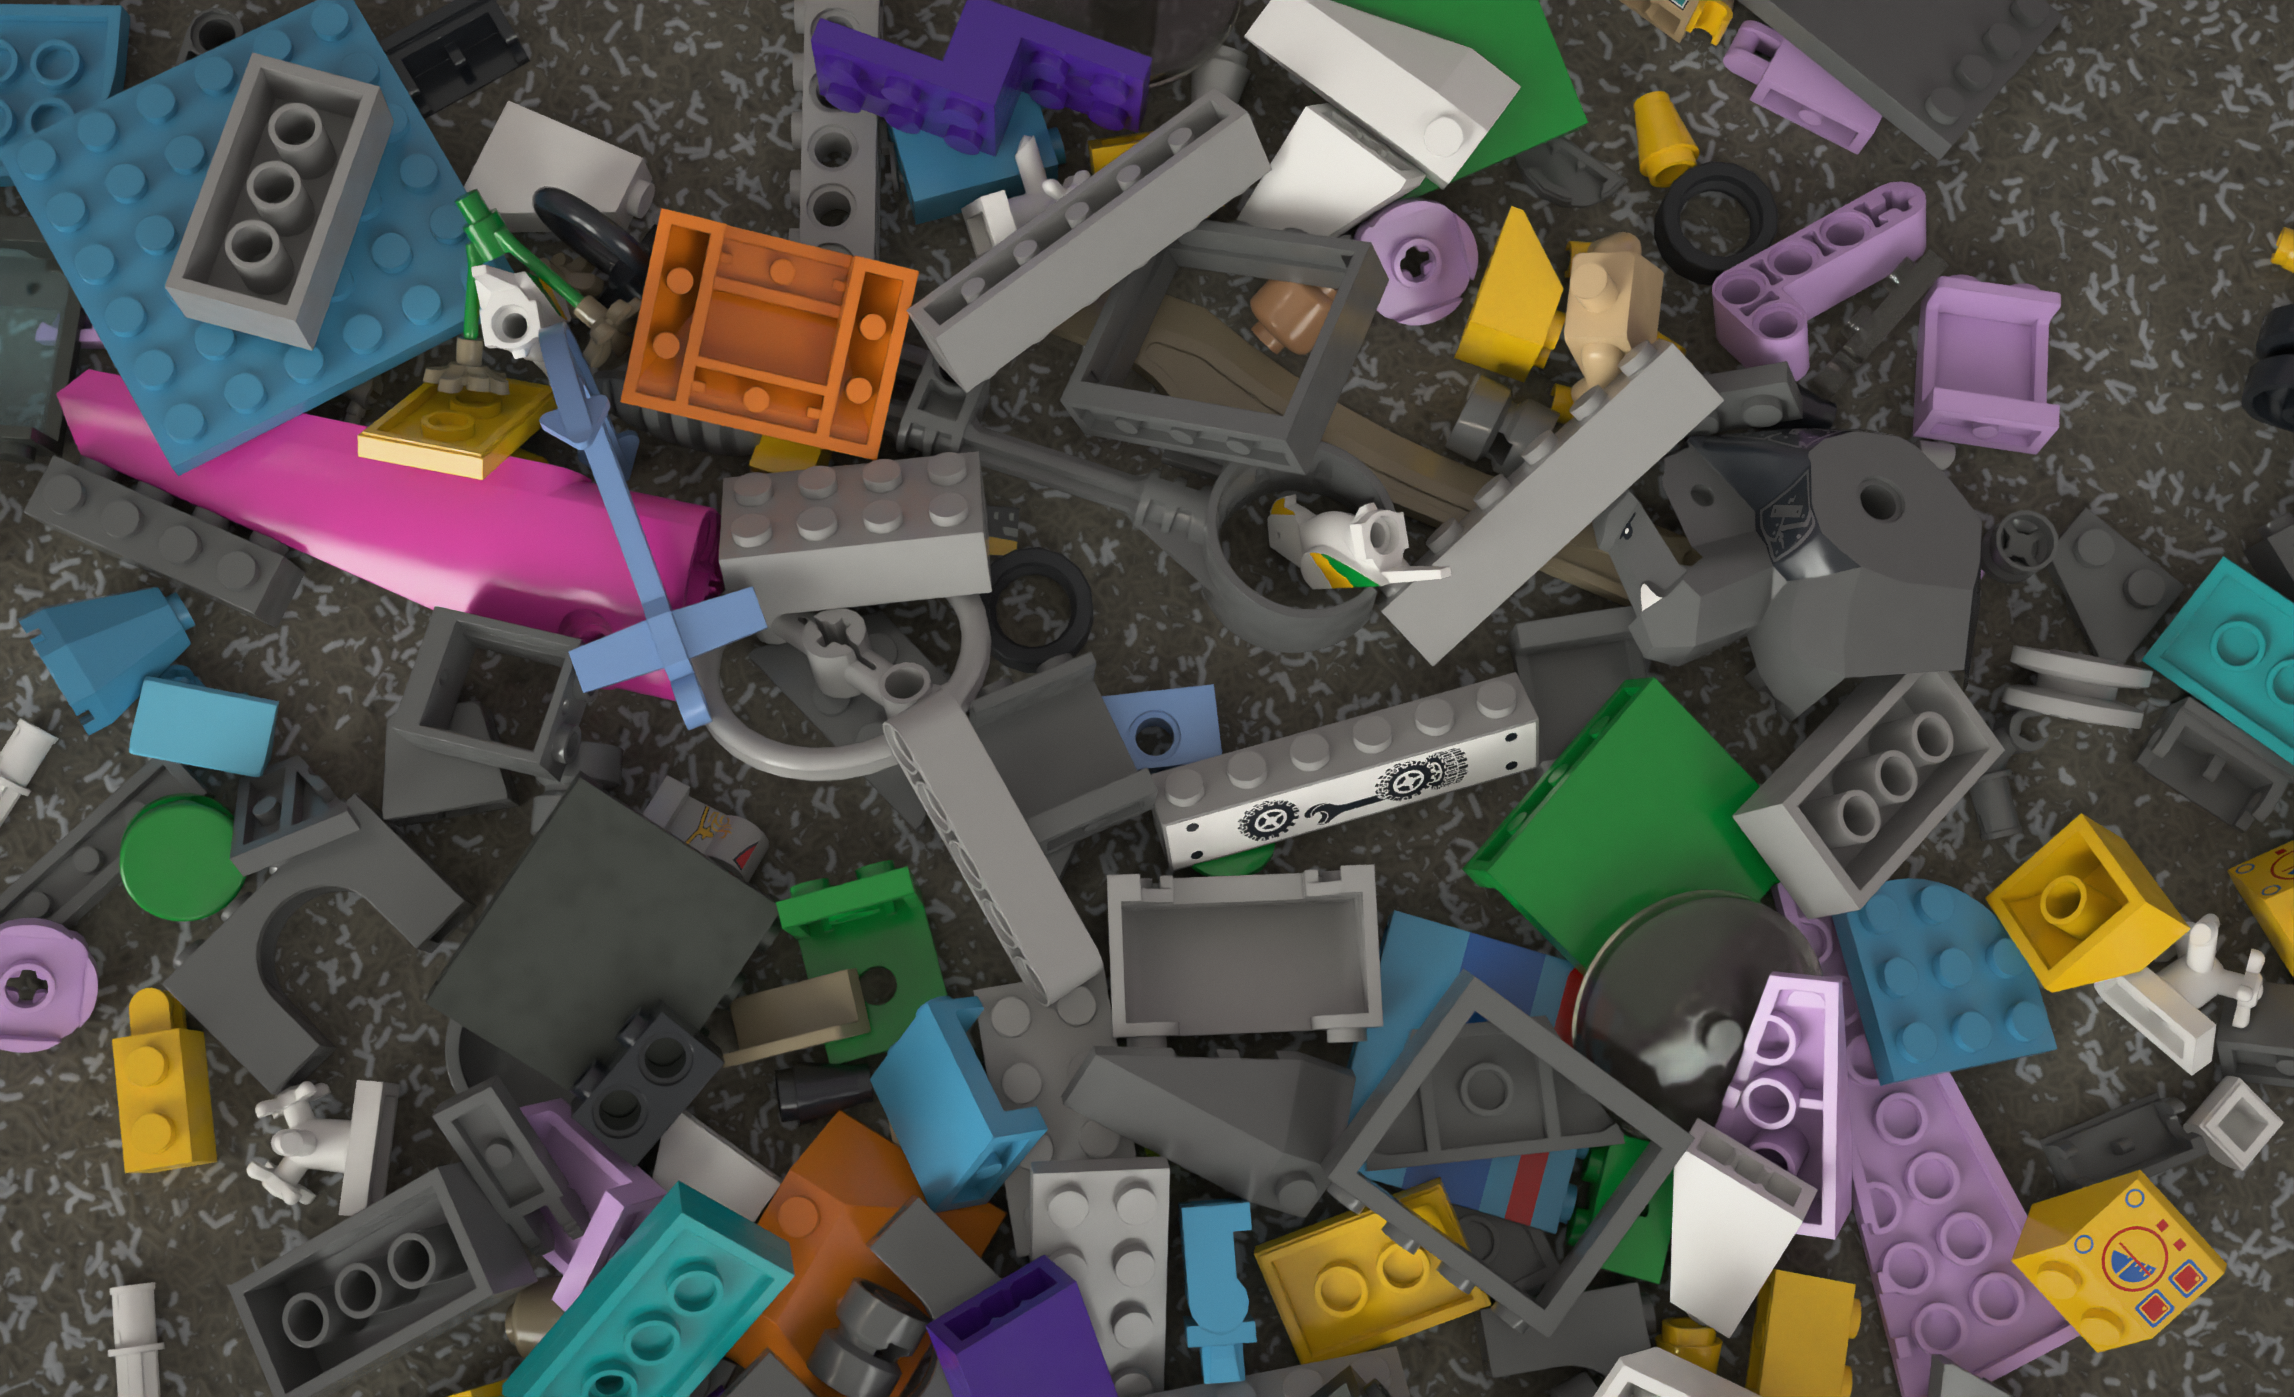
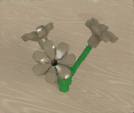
M478 189L471 190L454 201L467 222L462 228L470 239V242L466 244L468 272L464 336L457 337L456 361H451L448 365L442 367H426L423 377L424 382L438 384L437 390L445 393H458L462 390L463 386H466V389L470 391L492 392L498 395L510 394L506 373L489 369L487 365L482 364L483 339L477 338L480 302L475 284L476 279L472 276L471 267L483 265V263L509 252L530 269V274L539 277L566 300L569 313L574 319L579 318L591 329L589 344L582 355L591 368L602 366L609 358L611 350L620 357L630 348L632 339L626 334L636 329L642 299L635 297L628 303L619 299L609 309L605 308L594 298V296H598L602 292L604 281L598 276L591 274L595 266L583 257L579 256L573 260L572 257L561 252L554 255L550 261L547 258L539 259L515 238L496 208L489 209Z

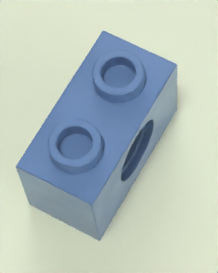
M1214 684L1102 696L1137 771L1147 767L1150 774L1222 755ZM1151 726L1165 729L1172 738L1173 744L1166 753L1158 756L1148 755L1141 751L1136 743V737L1143 729Z

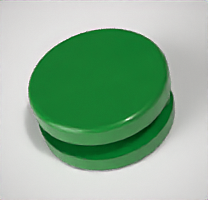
M194 793L166 795L145 805L128 823L120 845L119 867L121 879L131 898L150 914L171 921H195L209 917L225 908L238 895L247 877H243L229 859L235 815L217 800Z

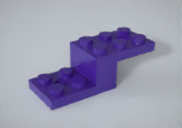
M991 0L966 1L943 61L823 18L819 19L811 38L820 95L825 96L830 104L849 113H859L862 109L884 117L889 125L905 133L918 134L922 130L942 137L948 146L968 155H977L981 151L996 157L1021 92L1029 94L1032 100L1043 107L1053 110H1061L1066 107L1088 115L1090 120L1098 126L1113 131L1125 128L1138 133L1147 111L1152 57Z

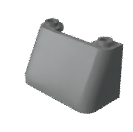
M1374 864L1340 866V870L1322 872V877H1319L1318 870H1305L1303 873L1191 878H1173V875L1160 876L1158 883H1153V880L1150 878H1140V874L1107 875L1113 1038H1126L1127 1047L1167 1048L1166 1037L1320 1030H1327V1043L1367 1041V1028L1383 1026Z

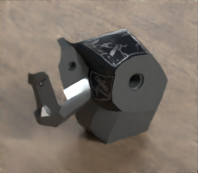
M1778 429L1690 437L1680 449L1666 453L1662 457L1665 462L1662 486L1692 548L1703 556L1692 567L1678 564L1640 502L1632 495L1629 489L1592 521L1598 549L1609 553L1637 618L1628 628L1644 658L1679 667L1747 636L1760 677L1775 698L1792 709L1797 717L1844 678L1965 670L1963 692H1965L1968 686L1980 609L1982 519L1952 481L1916 445L1899 436L1870 429Z

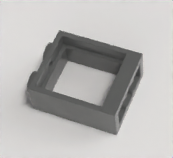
M435 606L391 729L416 748L560 782L566 764H571L578 754L581 744V729L579 725L587 702H592L599 692V689L583 693L568 651L583 646L586 643L578 638ZM476 647L562 667L534 751L447 730Z

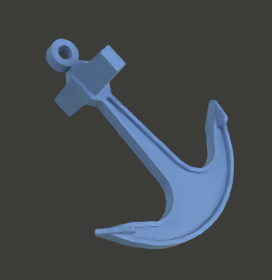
M562 321L538 330L541 352L558 409L543 414L539 422L544 431L578 449L577 456L579 461L591 468L646 617L645 621L568 651L583 693L591 692L665 669L687 729L691 730L713 722L691 659L768 628L754 587L752 586L673 610L626 483L630 479L639 445L638 434L633 430H626L616 434L608 414L611 407L610 402L605 395L600 394L589 366L582 357L583 353L568 324Z

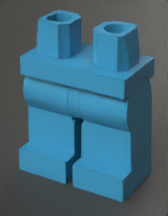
M1241 1197L1178 1202L1185 1296L1192 1316H1183L1184 1335L1188 1348L1199 1347L1201 1375L1203 1376L1204 1384L1245 1381L1242 1343L1257 1342L1255 1320L1248 1311L1249 1298L1247 1291L1236 1273L1233 1232L1252 1230L1250 1202Z

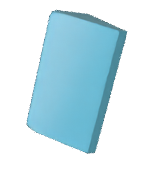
M146 676L130 737L129 753L240 775L260 777L271 760L279 701Z

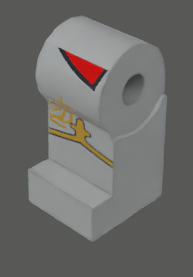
M667 775L642 815L746 882H749L769 848V840L764 832L744 818L726 815L690 797V786Z

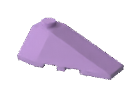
M1773 971L1768 978L1745 1040L1744 1050L1733 1080L1729 1084L1723 1099V1106L1715 1128L1818 1189L1802 1224L1795 1234L1835 1240L1852 1209L1853 1147L1842 978Z

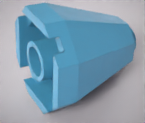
M156 586L43 606L17 619L26 634L37 628L41 631L42 634L30 639L75 714L78 716L89 710V714L78 719L88 735L115 722L141 695L145 677L158 678L187 649L191 642L185 631L196 626L178 594L175 592L164 597Z

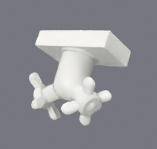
M1023 135L1014 156L1026 193L1007 199L1005 190L982 196L961 208L977 259L1090 178V173L1087 170L1078 171L1074 176L1067 177L1063 186L1055 179H1047L1034 135L1032 137Z
M2206 914L2197 923L2185 921L2191 929L2154 959V961L2167 962L2176 954L2178 959L2157 973H2154L2146 966L2140 972L2094 983V988L2108 1005L2191 1076L2212 1062L2216 1024L2198 1009L2218 994L2236 999L2238 1001L2232 1026L2244 1028L2249 1024L2251 1008L2257 1005L2258 1000L2263 994V977L2260 972L2265 962V956L2261 951L2251 950L2245 975L2225 970L2215 957L2217 953L2218 928L2220 927L2219 918L2215 914Z
M357 1080L351 1120L315 1118L309 1102L331 1093L329 1086L325 1083L314 1085L310 1081H304L299 1085L290 1086L281 1091L278 1095L274 1096V1099L259 1102L255 1108L258 1118L272 1114L273 1118L276 1119L284 1115L290 1129L278 1131L271 1140V1147L274 1152L285 1156L279 1165L276 1166L269 1160L265 1165L252 1160L247 1167L248 1176L262 1181L265 1189L273 1196L284 1200L288 1205H294L298 1201L307 1205L311 1204L317 1197L306 1187L298 1184L308 1169L344 1173L339 1215L353 1216L381 1200L386 1195L400 1084Z

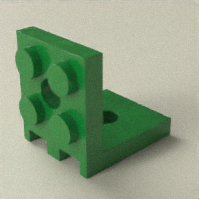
M893 860L877 862L855 870L857 880L837 886L830 885L829 878L815 879L797 884L790 888L792 898L776 902L782 929L799 942L808 979L857 968L859 981H861L866 972L873 968L888 969L896 978L897 989L890 1001L882 1005H872L864 1000L871 1028L870 1033L825 1044L828 1060L831 1064H845L887 1052L901 1038L915 1019L917 1010L924 1003L939 996H948L919 883L908 866L895 868Z

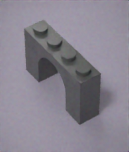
M354 794L348 800L342 798L340 801H344L361 823V830L299 854L282 866L270 867L269 873L271 876L254 893L246 892L224 910L221 915V920L224 923L206 941L199 939L193 942L176 957L173 962V967L176 970L162 983L271 1094L278 1095L288 1087L304 1082L337 1049L288 999L276 975L275 950L277 941L284 925L296 910L308 901L324 894L333 892L357 893L370 902L416 949L432 954L478 907L398 827L384 820L383 813L371 801L357 794Z
M912 1195L865 1244L919 1298L931 1322L1002 1280L915 1195ZM767 1346L719 1397L819 1396ZM934 1346L924 1377L907 1397H953Z
M1629 1280L1586 1287L1549 1339L1531 1325L1524 1334L1516 1331L1491 1310L1494 1303H1491V1306L1473 1312L1484 1374L1491 1378L1560 1366H1580L1589 1368L1606 1379L1620 1357L1650 1349L1648 1333L1656 1332V1317L1649 1294L1647 1292L1640 1293L1638 1282Z

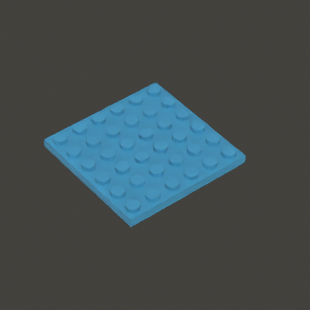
M316 0L0 149V160L171 468L178 476L463 333L468 272L466 244L470 242V239L462 228L467 222L454 201L467 192L354 0ZM252 52L380 86L394 120L313 351L187 318L165 288ZM504 254L483 263V265L514 273Z

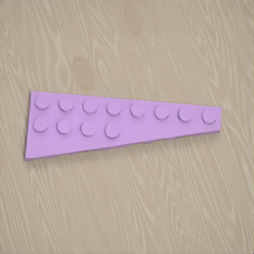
M1781 882L1771 886L1792 972L1795 974L1842 978L1853 1147L1852 1205L1902 1397H1927L1932 1354H1942L1965 1370L1992 1382L2080 1336L2076 1329L2011 1261L2027 1219V1214L1951 1073L1948 1072L1880 1086L1832 915L1807 919Z

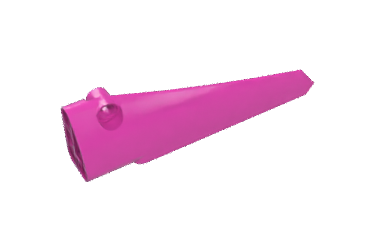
M88 369L56 393L66 422L82 456L93 459L138 481L150 484L193 505L207 509L252 531L266 535L286 546L431 610H434L435 606L582 639L586 644L646 620L640 598L596 483H592L591 479L573 470L509 456L484 480L362 458L358 457L357 435L364 431L367 426L302 413L178 476L171 468L120 375ZM630 491L673 610L719 597L725 587L719 564L721 515L711 507ZM665 669L600 688L605 690L618 688L676 701Z

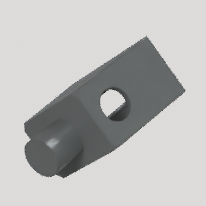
M458 698L447 730L502 743L492 710L480 701L459 703ZM396 714L388 717L382 807L384 820L401 827L520 807L519 795L511 770L416 748L391 729Z

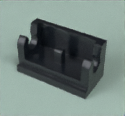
M454 0L379 41L380 46L423 119L432 116L530 62L529 57L518 41V37L496 0Z

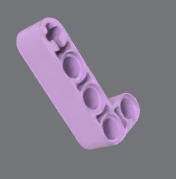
M1902 181L1890 182L1879 186L1723 272L1715 279L1712 285L1716 338L1719 343L1745 368L1787 361L1795 381L1800 380L1806 375L1810 367L1807 321L1909 265L1923 255L1926 249V196L1923 190L1913 183Z

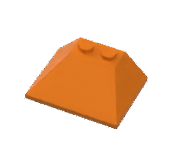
M661 208L620 402L877 460L909 319V314L906 310L912 305L919 271L802 244Z
M839 1110L790 1168L757 1225L790 1243L795 1276L726 1353V1357L746 1369L768 1346L819 1397H847L816 1377L807 1368L806 1362L824 1330L838 1328L840 1325L836 1309L853 1279L860 1277L881 1285L909 1301L928 1316L919 1298L865 1245L912 1195L918 1196L929 1207L901 1146L843 1110ZM988 1201L987 1204L935 1214L982 1258L1008 1213ZM926 1331L913 1356L900 1357L897 1361L902 1375L889 1397H900L932 1343L928 1331Z

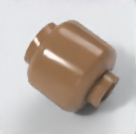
M1269 279L1250 300L1251 310L1259 320L1251 330L1277 355L1284 347L1294 354L1306 355L1315 345L1338 289Z

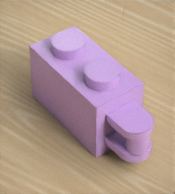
M1753 20L1744 21L1723 58V64L1728 70L1757 85L1750 101L1857 155L1874 134L1882 118L1880 113L1777 31L1760 22ZM1755 50L1771 57L1770 62L1754 55Z

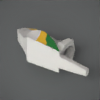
M489 265L471 267L472 276L476 279L475 284L482 309L479 310L485 346L490 349L497 347L508 350L512 353L514 359L524 358L525 360L533 361L548 377L541 352L538 330L562 321L566 323L571 321L566 300L539 277L525 271L511 273Z
M1296 494L1276 499L1270 510V516L1267 519L1270 547L1300 567L1304 580L1312 589L1375 587L1392 583L1442 579L1451 576L1450 566H1410L1403 558L1404 549L1409 548L1403 512L1377 509L1373 502L1360 507L1356 515L1338 511H1329L1315 515L1296 503Z

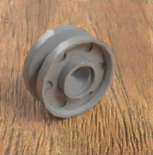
M2013 645L2010 661L2018 666L2038 672L2036 685L2017 684L2005 686L2001 702L2069 720L2098 725L2141 728L2144 712L2133 706L2116 701L2118 688L2140 689L2150 687L2153 671L2119 664L2111 659L2075 652Z

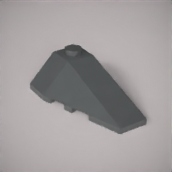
M1093 1046L1061 1095L1063 1105L1160 1156H1166L1168 1160L1251 1203L1306 1218L1332 1182L1327 1178L1320 1164L1347 1128L1356 1077L1352 1069L1298 1051H1276L1274 1059L1240 1058L1238 1050L1216 1049L1215 1056L1212 1058L1178 1057L1172 1048Z

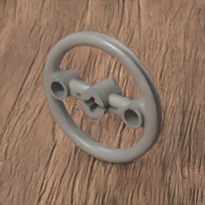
M726 589L720 596L726 595ZM979 594L945 597L957 615L962 638L960 654L954 672L948 682L942 685L932 683L929 672L919 664L903 662L894 665L874 652L864 619L857 612L847 608L824 610L818 614L810 611L764 616L768 628L755 633L762 642L776 645L788 642L806 654L816 685L823 694L833 698L846 699L864 693L885 708L887 719L899 714L940 688L947 690L966 713L970 708V702L976 698L982 688L990 664L991 635L985 606ZM726 645L691 659L713 722L705 724L713 738L732 756L755 769L785 778L828 781L870 775L899 764L884 734L860 743L822 748L793 746L766 738L750 729L738 719L725 702L720 686L719 672L722 654Z

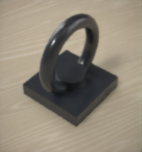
M544 186L535 191L532 196V206L540 220L577 254L609 275V286L598 299V302L609 309L619 299L626 303L635 297L642 299L658 225L654 224L639 243L621 226L575 195L551 186ZM635 331L627 332L626 334L632 339V343Z

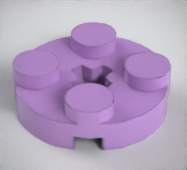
M1419 197L1396 200L1374 213L1369 220L1361 223L1356 229L1353 240L1372 243L1389 278L1376 311L1386 318L1410 326L1430 324L1452 313L1462 302L1463 298L1460 296L1466 290L1469 279L1474 281L1478 268L1477 244L1471 229L1457 214L1453 213L1445 205L1433 200ZM1413 246L1420 252L1428 251L1429 260L1420 264L1421 274L1417 277H1412L1411 273L1406 269H1400V262L1406 257V251Z
M20 918L0 924L1 1050L29 1053L49 1049L61 1043L63 1037L73 1033L78 1026L80 1028L90 1017L98 994V968L95 959L88 949V943L78 932L68 930L56 922L39 918ZM22 970L36 971L37 978L47 981L48 988L36 990L33 1000L19 999V990L17 988L7 987V980L19 977Z

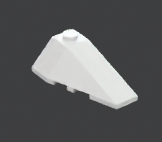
M1270 0L1244 35L1245 39L1340 112L1425 173V177L1442 190L1445 189L1521 88L1520 85L1472 48L1331 0Z

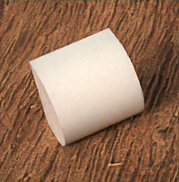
M2225 1076L2186 1121L2183 1129L2187 1133L2195 1132L2202 1135L2210 1152L2209 1154L2216 1161L2227 1167L2243 1171L2284 1122L2241 1078Z

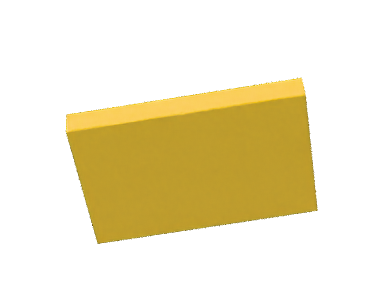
M506 378L509 382V395L470 391L466 389V386H463L462 390L458 393H445L437 390L438 384L425 382L357 435L358 457L484 480L542 427L539 420L543 414L558 409L552 387Z
M1440 1177L1392 1195L1471 1252ZM1367 1206L1359 1215L1350 1210L1257 1245L1254 1250V1256L1301 1365L1366 1352L1491 1306V1298L1477 1286L1474 1287L1470 1294H1466L1450 1283L1436 1270L1441 1260L1422 1246H1420L1415 1255L1403 1249L1381 1230L1387 1221Z

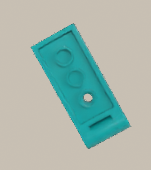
M2223 556L2142 658V661L2294 765V602Z
M678 1180L502 1385V1395L505 1397H689L795 1276L790 1243Z

